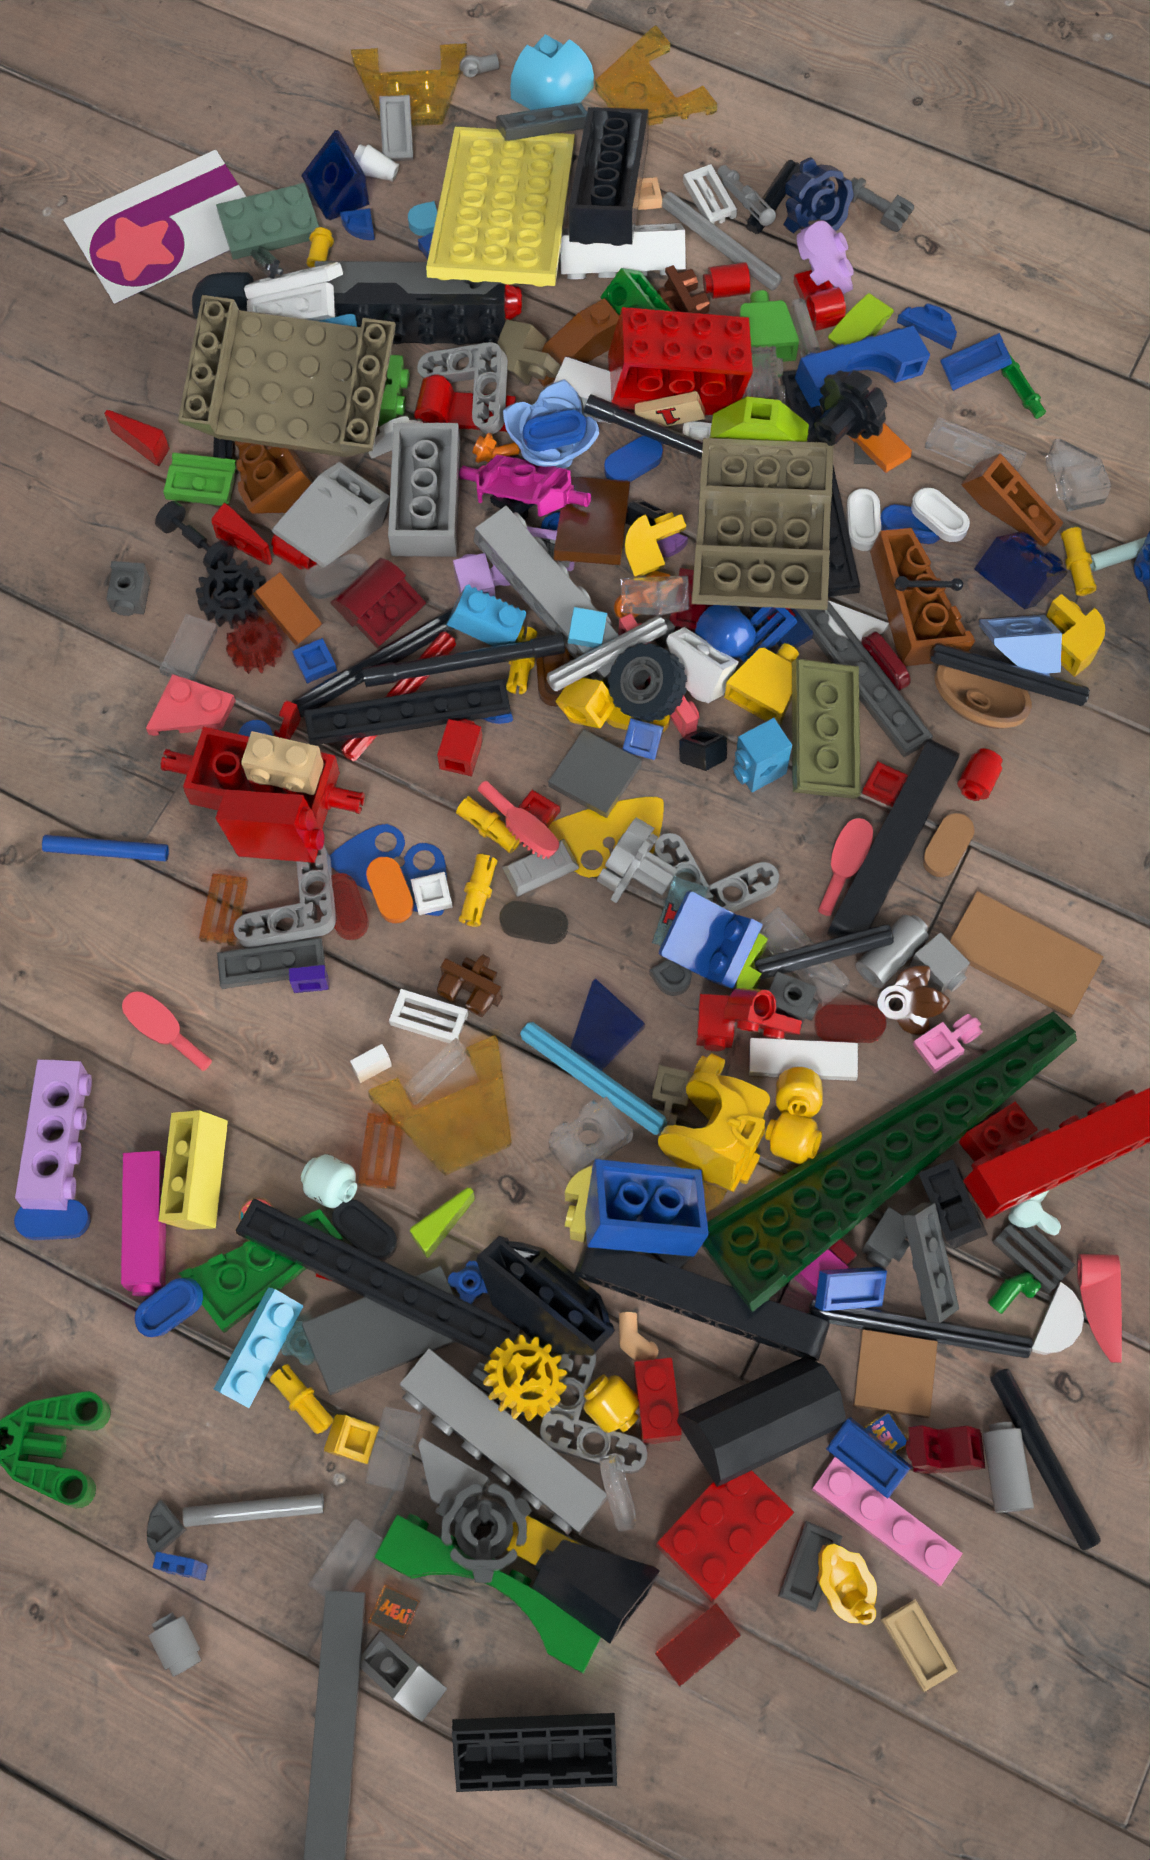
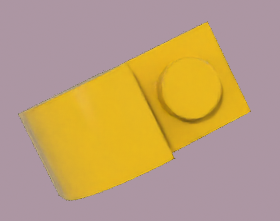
M673 512L654 519L656 523L654 526H650L645 514L631 525L625 539V555L634 579L665 567L657 541L686 530L682 514L674 517Z
M1060 594L1052 601L1046 617L1063 633L1061 665L1073 677H1076L1094 660L1105 636V624L1096 608L1085 616L1075 602L1069 601L1063 594Z

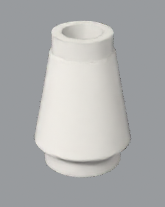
M360 144L353 157L352 168L358 170L357 172L360 175L393 182L398 173L399 164L369 144L367 146Z

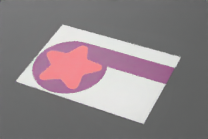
M213 150L63 220L115 304L229 251L216 204L244 198L246 195L217 150Z

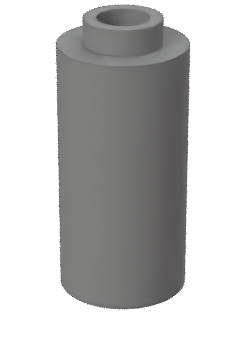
M902 915L891 926L894 943L867 951L856 962L857 971L868 983L876 988H882L929 939L928 927L918 916Z
M1012 1422L989 1425L990 1432L983 1433L982 1435L995 1513L1034 1509L1021 1429H1013Z

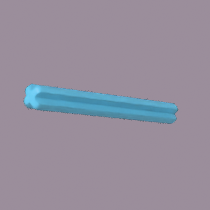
M528 1022L521 1030L520 1035L523 1041L652 1134L658 1135L666 1126L667 1121L663 1114L534 1022Z

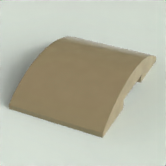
M703 438L692 604L827 610L834 445L829 446L827 443Z

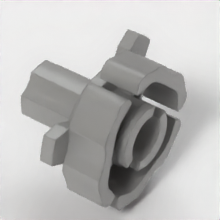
M637 817L619 839L605 864L607 868H603L597 879V882L614 891L610 900L615 903L619 901L632 878L662 896L678 871L675 867L650 853L658 836L652 833L654 827Z

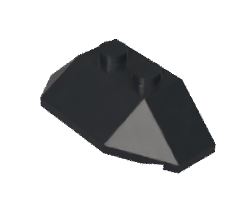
M498 1236L477 1256L476 1262L492 1305L532 1339L538 1337L539 1344L543 1348L550 1344L552 1348L549 1353L593 1356L615 1332L601 1295L545 1249L523 1242L509 1241L506 1237Z

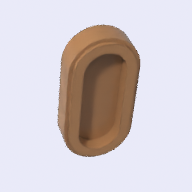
M954 813L942 820L923 855L924 868L931 875L946 877L956 869L975 832L973 822L967 816Z

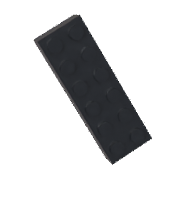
M588 107L568 207L569 242H579L584 245L604 243L614 246L633 244L648 149L649 109Z

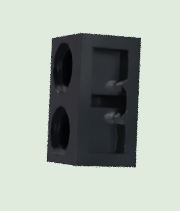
M953 1159L918 1173L930 1202L936 1204L941 1229L946 1241L953 1249L988 1235L972 1196L963 1182L964 1178L960 1168Z

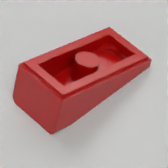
M111 410L105 411L104 414L111 432L153 464L161 465L170 449L163 430Z
M223 503L211 519L216 538L226 541L229 545L266 565H271L273 561L269 545L228 504Z

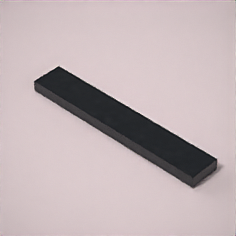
M505 679L304 710L309 744L319 745L447 724L448 719L456 721L460 719L475 720L510 714L511 709Z

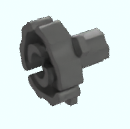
M472 1484L460 1491L455 1496V1499L444 1497L437 1509V1512L443 1517L442 1543L445 1546H452L449 1531L452 1523L456 1522L455 1537L458 1546L467 1556L475 1560L464 1558L455 1548L451 1551L450 1557L454 1563L462 1568L473 1571L475 1583H491L494 1571H500L515 1562L517 1558L515 1549H512L502 1559L492 1560L502 1555L509 1547L513 1536V1522L516 1523L519 1532L516 1546H524L527 1539V1521L525 1518L532 1512L528 1502L524 1497L514 1499V1496L498 1484H491L488 1487L487 1493L501 1498L507 1506L505 1508L495 1501L486 1499L474 1501L466 1507H462L468 1498L482 1494L481 1486L479 1484ZM491 1524L493 1526L491 1533L486 1538L483 1537L477 1540L475 1538L477 1527L479 1525L485 1527Z

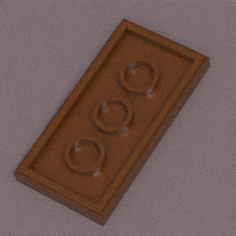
M571 477L574 490L590 493L591 502L588 507L571 503L561 508L554 547V560L621 565L630 481Z

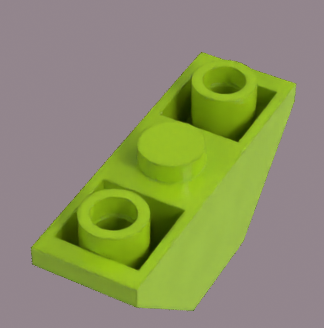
M745 397L713 414L710 438L807 442L809 424L780 400Z

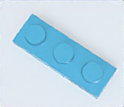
M268 1287L213 1389L249 1408L298 1318L303 1305L276 1289Z

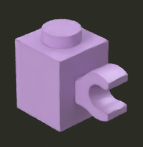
M485 553L478 555L467 554L460 559L453 560L459 594H461L466 585L470 584L471 588L476 587L477 591L482 590L484 594L489 593V596L492 597L495 596V586L511 585L494 565L489 569Z

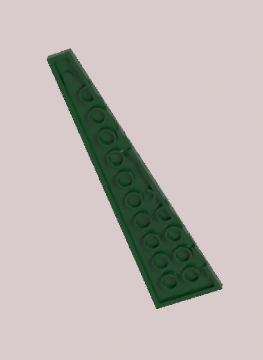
M1054 1011L819 1153L813 1159L806 1161L707 1222L709 1235L701 1247L749 1309L754 1312L1077 1041L1076 1031Z

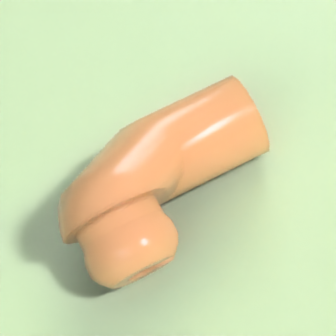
M619 1313V1344L621 1349L634 1361L656 1359L658 1356L657 1345L654 1342H649L638 1333L637 1313Z

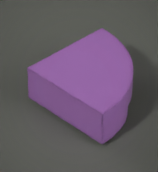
M677 533L657 541L662 557H670L683 550L688 544V537Z

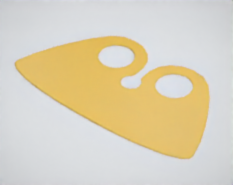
M659 797L622 800L616 803L607 818L591 809H587L552 822L548 829L555 835L558 841L565 839L579 866V869L574 872L587 878L597 877L603 868H607L605 864L611 856L609 849L603 845V840L606 837H612L615 840L614 849L619 839L636 817L654 827L652 833L659 838L663 821L664 802ZM655 844L653 845L652 849L650 850V853H652V854L654 853V850H655ZM588 850H596L603 857L602 865L595 870L586 869L581 863L583 853Z

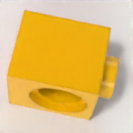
M581 678L566 686L555 701L571 723L601 729L615 707L614 700L610 696L605 684L602 681Z

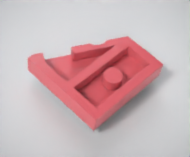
M172 674L146 730L149 735L158 736L159 731L179 730V733H188L202 729L203 726L217 730L223 729L236 702L235 697L230 693Z

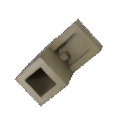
M506 319L498 345L507 355V370L526 385H529L531 377L544 380L545 376L556 378L561 365L548 353L542 352L547 338L532 324Z

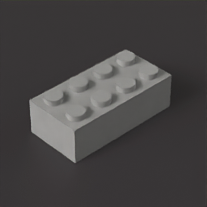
M393 423L388 528L392 556L457 557L461 446L458 423Z

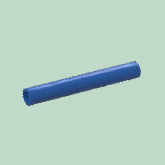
M44 835L42 839L43 852L167 862L169 855L167 844Z

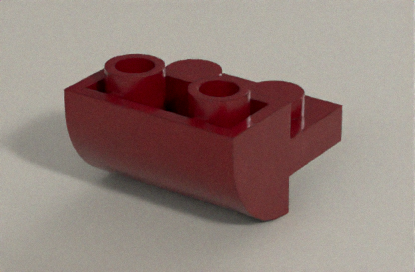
M385 558L376 560L330 602L352 627L356 625L377 649L427 604L404 579L405 573Z

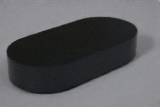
M351 1199L347 1203L342 1202L334 1209L332 1222L335 1229L354 1247L382 1261L394 1254L398 1244L394 1230L363 1203Z

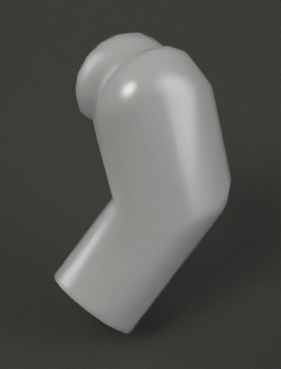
M496 53L482 57L466 55L460 61V70L466 77H474L476 74L499 69Z

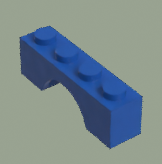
M914 325L903 329L896 328L886 334L875 337L868 336L858 342L847 345L841 344L820 353L807 354L800 359L795 380L809 406L812 408L820 405L819 399L823 396L820 388L825 384L824 378L827 375H834L840 370L844 372L869 370L881 373L894 383L923 375L930 353Z

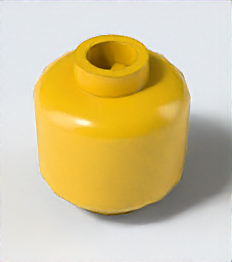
M792 1067L780 1074L776 1082V1106L780 1113L788 1111L790 1114L809 1118L814 1117L820 1111L823 1104V1086L819 1075L806 1067Z
M786 1111L777 1120H770L766 1129L765 1139L770 1141V1151L774 1156L802 1164L808 1158L813 1159L816 1156L822 1140V1131L818 1130L814 1119L790 1114Z
M605 1374L601 1375L589 1385L583 1394L586 1398L583 1405L585 1412L606 1433L616 1431L617 1429L625 1432L639 1417L636 1413L639 1406L638 1396L618 1375L607 1377Z

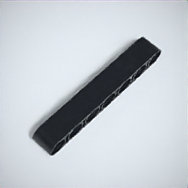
M930 738L928 739L839 907L827 935L836 938L871 928L951 775L960 752Z
M587 1238L574 1271L577 1277L590 1283L800 1358L807 1357L811 1360L819 1361L830 1324L821 1318L771 1300L766 1301L752 1312L731 1286L633 1251L587 1247Z

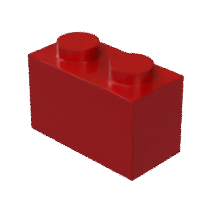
M672 1358L634 1362L633 1371L639 1402L638 1413L642 1442L647 1445L680 1441L682 1433L677 1423L679 1409Z

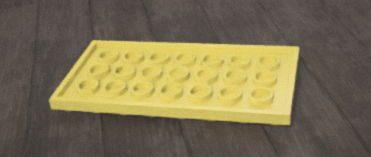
M455 126L426 266L427 277L440 280L458 279L471 282H501L507 285L518 283L533 284L538 287L555 286L575 134L554 133L505 141L498 129Z

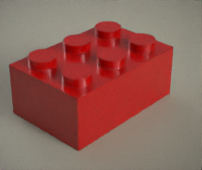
M751 1470L718 1487L713 1482L663 1535L655 1547L712 1603L794 1514V1511Z

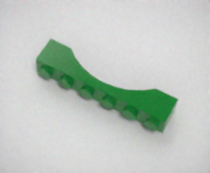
M411 1513L408 1514L406 1519L396 1515L374 1557L410 1579L429 1575H455L474 1579L473 1571H468L451 1560L450 1554L454 1548L464 1558L475 1560L467 1556L460 1549L456 1538L450 1535L452 1546H445L442 1543L441 1536L439 1538L427 1531L428 1522ZM511 1569L509 1575L501 1571H494L491 1583L484 1584L497 1589L513 1600L529 1617L540 1634L549 1656L584 1674L601 1637L542 1594L530 1588L529 1585L532 1580L513 1569Z

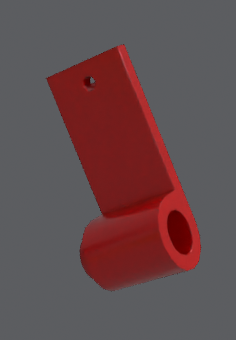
M431 375L422 380L414 412L416 420L421 419L423 423H458L459 429L480 430L472 419L473 393L454 392L451 383L441 375ZM506 395V408L516 403V396ZM489 410V417L494 416ZM505 423L499 431L507 432Z

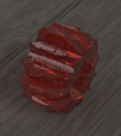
M246 616L244 625L234 622V632L227 633L226 637L228 642L226 651L228 656L232 658L233 665L236 668L243 666L248 674L253 668H257L263 674L266 664L275 668V658L282 657L283 653L281 648L283 643L282 636L277 632L276 626L272 622L265 624L261 616L255 622H252Z

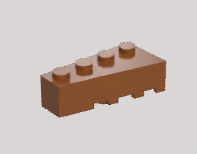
M903 528L880 531L870 554L899 659L905 666L932 664L930 652L936 643L969 652L976 640L970 631L965 630L960 621L962 618L956 605L952 607L944 593L946 588L907 587L905 591H899L894 586L899 576L915 581H942L940 578L937 579L931 570V561L913 529Z

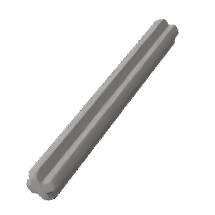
M667 192L664 195L662 207L733 262H746L749 274L773 291L778 287L782 277L672 192Z

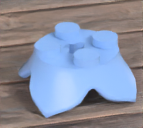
M565 379L547 386L540 392L534 404L522 401L514 403L503 410L507 433L521 449L524 459L534 465L567 468L572 464L574 458L591 447L599 435L597 422L592 417H585L586 434L577 443L540 452L533 451L524 444L522 431L528 420L564 410H576L582 414L579 395Z

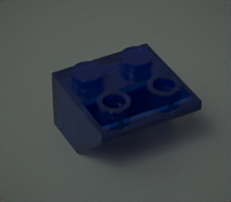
M1016 532L996 537L974 568L975 571L1024 610L1036 606L1069 572L1061 566L1063 562L1059 557L1051 552L1044 553L1036 546L1038 542L1025 532Z

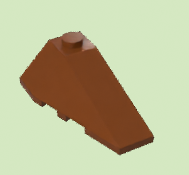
M235 441V445L239 448V459L236 460V465L241 475V481L238 482V491L252 514L286 513L314 482L293 449Z

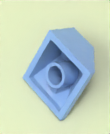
M1045 615L979 619L980 628L992 643L1018 667L1045 675L1061 672L1062 633Z

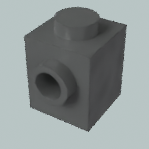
M777 971L769 989L776 1000L775 1013L801 1020V1028L805 1019L812 1021L820 1002L814 999L817 987Z

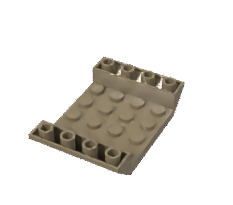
M202 295L178 421L191 428L224 440L340 457H349L373 451L396 324L390 321L363 318L361 327L242 311L239 310L234 299Z

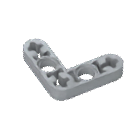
M488 342L432 351L421 357L417 369L423 379L431 375H441L450 383L474 379L472 409L474 424L485 434L488 432L494 434L501 430L504 425L503 410L506 408L508 360L507 355L498 344ZM468 357V365L462 370H456L457 362L461 358ZM491 360V367L488 365L486 361ZM488 383H497L496 389L492 394L483 395V390ZM489 410L494 416L489 417Z
M667 833L660 836L655 842L654 855L671 866L674 865V860L669 853L663 854L664 846L669 845L671 849L677 847L675 857L678 864L674 867L678 871L669 885L680 905L687 891H692L713 902V894H716L718 904L734 913L772 895L778 887V870L774 865L766 862L756 863L708 885L687 845L680 836ZM681 872H689L695 877L696 881L689 887H683L676 882V876ZM758 874H762L764 878L770 876L767 886L763 882L752 885V894H749L747 886L757 881ZM733 886L742 892V897L738 901L732 902L726 900L722 892L725 888Z
M324 845L321 850H318V856L315 860L318 870H313L309 862H297L300 903L247 913L236 920L233 931L243 947L252 948L323 936L333 930L336 925V910L331 859ZM322 881L325 883L320 893L310 894L307 892L309 885L313 882ZM314 905H319L324 914L319 923L314 922L317 919V909ZM292 918L294 920L289 930H276V926L281 919ZM255 926L256 929L253 930V935L247 936L246 933L249 932V927Z
M596 1353L593 1356L585 1355V1358L590 1360L589 1364H582L578 1374L579 1378L586 1377L585 1382L581 1383L571 1377H564L559 1381L565 1385L574 1386L579 1391V1400L572 1406H564L559 1402L554 1408L550 1407L551 1410L542 1420L540 1428L541 1439L556 1452L623 1473L633 1474L639 1472L647 1461L648 1453L645 1444L640 1439L617 1431L606 1433L598 1425L580 1420L586 1399L583 1394L591 1383L596 1366ZM563 1354L558 1369L566 1370L571 1375L574 1361L569 1359L570 1354ZM557 1422L563 1424V1431L573 1435L574 1427L582 1428L577 1437V1449L568 1448L572 1440L560 1437L558 1443L552 1442L551 1434L546 1432L548 1427L554 1428ZM591 1433L601 1435L605 1442L603 1451L596 1455L587 1453L582 1445L584 1438ZM611 1438L619 1440L616 1448L621 1450H627L629 1445L636 1446V1453L641 1455L640 1461L633 1460L631 1466L624 1464L625 1458L616 1453H613V1461L606 1460L605 1458L610 1451Z

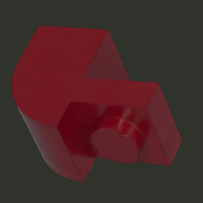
M924 1425L908 1427L909 1438L906 1441V1452L909 1460L912 1461L913 1472L953 1473L986 1469L980 1429L970 1426L934 1429Z

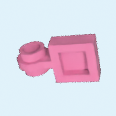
M967 1014L953 1024L952 1027L955 1031L951 1033L944 1022L916 1039L913 1042V1046L930 1069L936 1073L964 1054V1048L958 1041L963 1040L965 1044H968L976 1039L983 1032L980 1028L981 1023L976 1017L972 1018L970 1014Z

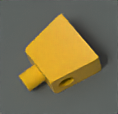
M786 643L782 644L776 654L766 648H759L728 679L724 698L766 722L775 718L779 726H781L792 701V662L798 658L799 652L795 647Z

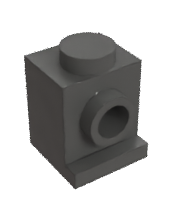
M111 561L110 567L112 572L106 598L111 611L123 616H131L133 614L144 615L151 581L145 564Z
M888 1207L866 1242L862 1252L868 1255L866 1259L873 1266L886 1270L893 1258L900 1262L910 1246L909 1242L905 1240L908 1237L904 1231L903 1215Z

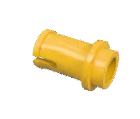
M323 227L315 228L309 237L311 246L306 264L310 268L315 267V261H326L329 248L334 244L332 232Z

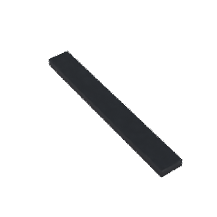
M797 370L780 372V383L785 405L809 424L807 442L825 443L819 441L814 433V423L822 416L820 405L812 408L809 406L795 380ZM834 466L830 512L828 597L856 594L860 592L861 588Z
M253 1198L236 1228L237 1235L490 1359L489 1355L496 1347L500 1348V1345L507 1338L514 1343L520 1332L519 1327Z

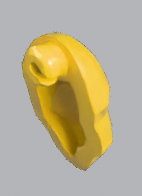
M834 1543L823 1545L818 1553L819 1572L817 1581L823 1593L827 1596L828 1605L840 1618L849 1623H861L862 1625L872 1623L876 1617L874 1606L876 1603L877 1586L860 1553L847 1551L845 1548Z

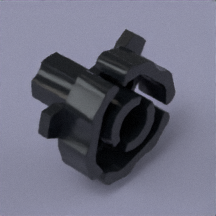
M840 370L834 375H827L824 378L825 384L820 388L823 396L819 399L824 414L814 423V433L819 441L832 446L837 444L845 434L854 439H857L860 435L864 439H869L872 435L879 436L886 421L885 409L887 407L882 390L875 387L869 392L868 388L872 385V380L858 371L844 372Z

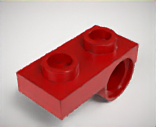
M812 270L794 274L793 283L814 330L818 331L838 325L845 317L846 312L845 300L839 287L833 288L829 280L817 286L810 277Z
M735 989L729 996L728 1004L725 1007L724 1019L738 1022L737 1029L758 1032L760 1028L763 1029V1036L784 1039L785 1034L800 1035L802 1024L801 1020L775 1013L776 1000L774 995L768 990Z
M1015 1101L968 1131L958 1143L973 1162L989 1154L994 1159L1002 1155L1000 1152L1004 1148L1017 1141L1024 1142L1033 1136L1038 1129Z

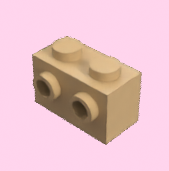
M253 731L250 734L241 761L247 780L311 795L315 794L324 766L319 746Z

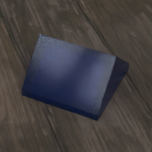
M334 130L301 175L327 220L340 217V212L353 211L369 205L365 174L340 131Z

